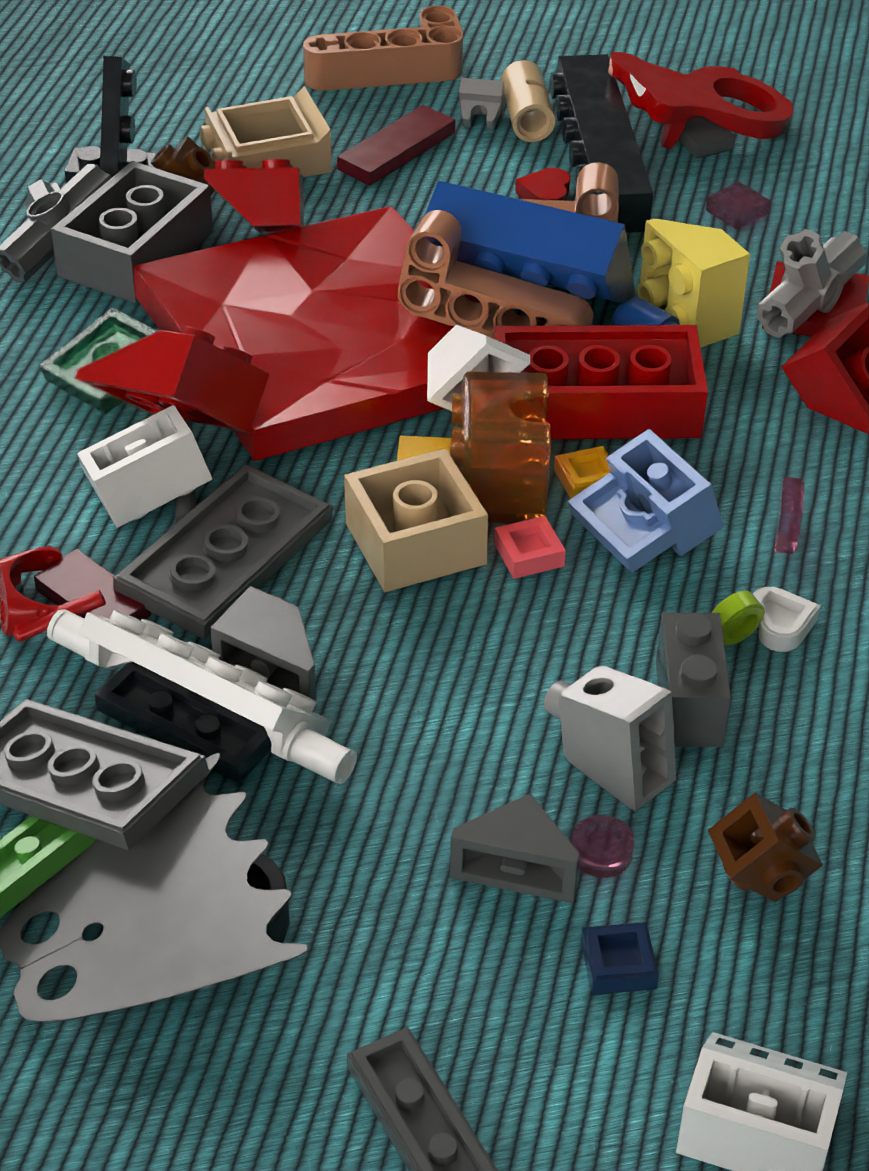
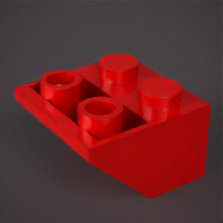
M241 160L215 161V169H204V179L259 233H276L304 226L303 176L299 167L290 165V160H262V168H247Z

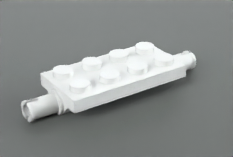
M61 609L55 613L47 628L48 639L85 657L86 660L100 667L114 670L119 665L135 662L264 726L272 743L271 753L287 761L295 762L339 784L346 782L355 767L357 760L356 752L325 737L332 721L313 712L317 703L315 700L284 687L282 690L266 683L268 678L262 674L238 664L233 666L219 660L220 654L194 642L188 641V643L174 638L172 637L174 632L146 619L140 621L117 610H113L110 619L88 612L85 618H82L68 610Z

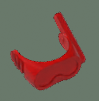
M41 546L0 559L1 627L4 635L14 636L17 641L21 642L47 631L52 617L61 609L81 616L106 605L105 598L100 590H97L63 605H47L28 599L16 590V587L21 584V573L42 571L63 558L61 550L57 547Z

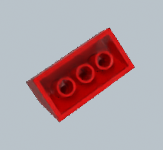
M697 325L494 326L495 340L530 355V364L494 397L497 440L634 439L647 429H650L660 439L702 438L708 388Z

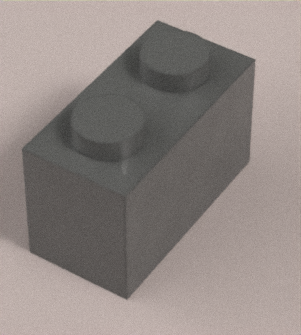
M662 612L656 669L658 686L672 692L675 746L723 747L731 695L720 613Z

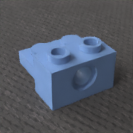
M647 429L607 456L606 460L610 473L567 501L572 515L631 573L670 547L681 557L724 527L712 484L650 429Z

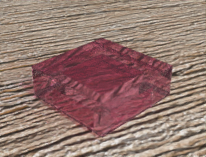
M738 181L708 196L706 211L739 230L768 215L771 200Z
M783 476L776 520L774 552L793 554L797 550L803 516L805 483L802 482V478Z

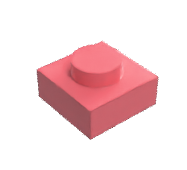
M546 516L494 528V545L513 579L565 567L566 550Z

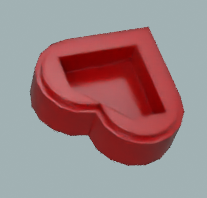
M559 168L542 169L520 177L515 181V193L522 199L566 201V196L570 191V175L565 170Z

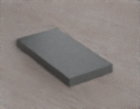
M245 464L113 578V589L144 604L145 609L205 639L211 634L210 627L250 586L259 589L332 520L333 506Z
M25 699L0 721V804L128 851L210 773L204 755Z

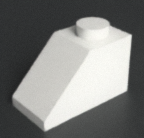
M455 325L428 352L427 401L471 419L530 364V355L486 335Z

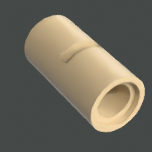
M522 60L514 62L504 70L501 81L504 82V95L514 133L518 138L526 142L541 141L551 134L555 126V116L541 69L531 61Z

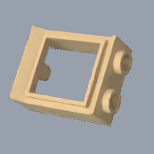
M305 86L294 97L290 96L220 108L216 112H211L209 107L204 108L206 125L200 126V139L203 149L211 152L214 162L218 160H241L247 168H262V160L287 159L290 160V165L299 167L303 177L332 172L330 128Z

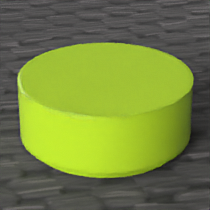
M743 590L728 596L711 612L720 613L724 645H734L749 637L759 627L764 618V606L750 591Z

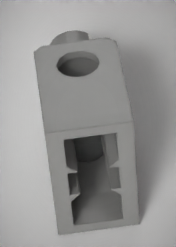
M607 666L595 667L573 684L560 680L549 688L544 698V709L561 721L563 753L568 762L627 807L636 812L676 781L672 692L670 690Z

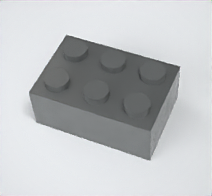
M131 161L51 228L57 276L119 297L120 299L137 303L138 300L134 292V265L190 253L213 233L210 185Z

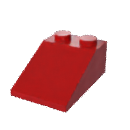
M185 326L183 333L159 330L78 369L75 379L150 414H156L174 405L184 421L249 433L270 374L251 364L252 355L229 346H223L221 349L213 345L216 337L212 334L194 327Z

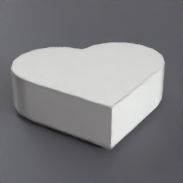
M763 587L753 593L765 608L764 618L759 625L758 631L760 642L770 650L777 652H788L797 648L817 622L821 605L776 587Z

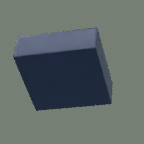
M647 922L582 928L581 945L592 995L657 989L659 974Z

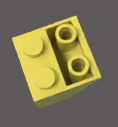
M655 218L647 220L645 223L644 243L641 247L642 265L640 283L637 288L638 297L677 317L680 325H697L700 348L738 335L740 333L750 253L722 229Z

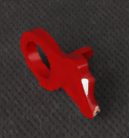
M612 52L610 55L608 73L626 87L634 107L646 111L652 120L664 124L661 147L673 149L685 124L695 117L703 118L717 126L741 135L757 139L777 138L785 132L793 115V105L789 99L762 81L738 73L735 68L706 66L689 74H682L651 64L629 53ZM722 97L744 101L758 108L761 112L737 107Z

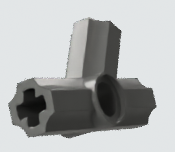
M87 164L62 188L58 183H47L42 179L28 186V196L24 204L27 208L26 213L29 219L0 245V268L2 271L9 274L17 282H26L54 256L51 228L112 178L111 175L104 172L97 164Z

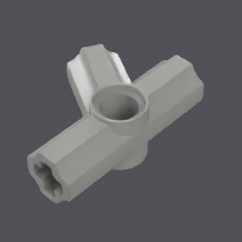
M807 229L794 235H787L779 248L786 269L781 284L758 304L756 318L762 323L766 333L781 338L786 333H793L816 310L823 313L831 311L842 293L844 284L865 265L867 250L862 247L859 237L844 231L838 237H831L823 245L820 235Z

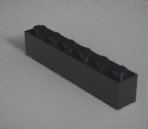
M608 54L558 56L557 73H551L550 94L552 99H556L557 120L563 121L564 144H569L571 168L576 167V184L579 172L583 167L591 163H605L614 168L618 174L619 181L618 223L625 224L626 233L645 232V223L651 219L653 191L617 81L608 73L609 56ZM598 191V192H592L591 194L599 195V194H603V192H599V191Z

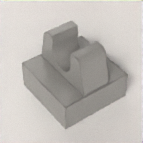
M461 77L459 99L464 127H471V120L474 115L486 116L487 129H494L496 127L499 117H503L505 95L503 81Z

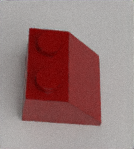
M868 302L829 319L781 366L807 408L866 434H869Z

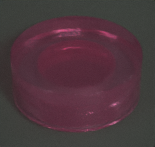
M596 815L585 818L574 828L571 844L580 853L578 869L593 877L609 878L623 873L630 866L633 859L634 835L623 821L611 816Z

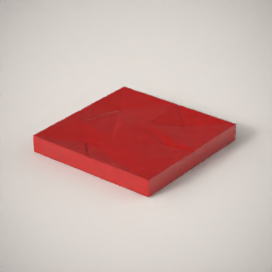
M392 206L276 232L265 237L259 236L133 266L135 297L159 330L183 333L185 326L206 331L216 337L213 345L221 349L223 346L233 347L252 355L251 364L270 374L250 432L245 433L232 430L254 461L445 409L427 401L428 352L454 326L414 315L400 304L398 285L406 247L414 230ZM417 280L423 287L433 289L429 283ZM464 294L470 301L481 303L476 297Z

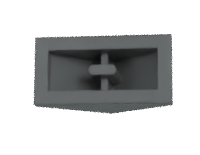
M529 793L453 829L450 843V878L574 903L580 853Z

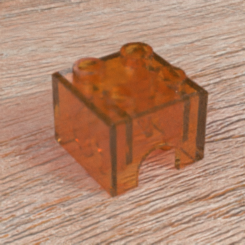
M466 372L463 376V393H452V425H462V427H452L451 457L457 466H461L459 470L487 512L488 522L516 523L547 515L551 428L550 424L546 422L549 389L548 377L545 373Z

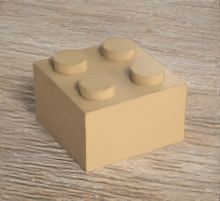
M446 448L344 475L346 525L384 593L487 564L488 514Z

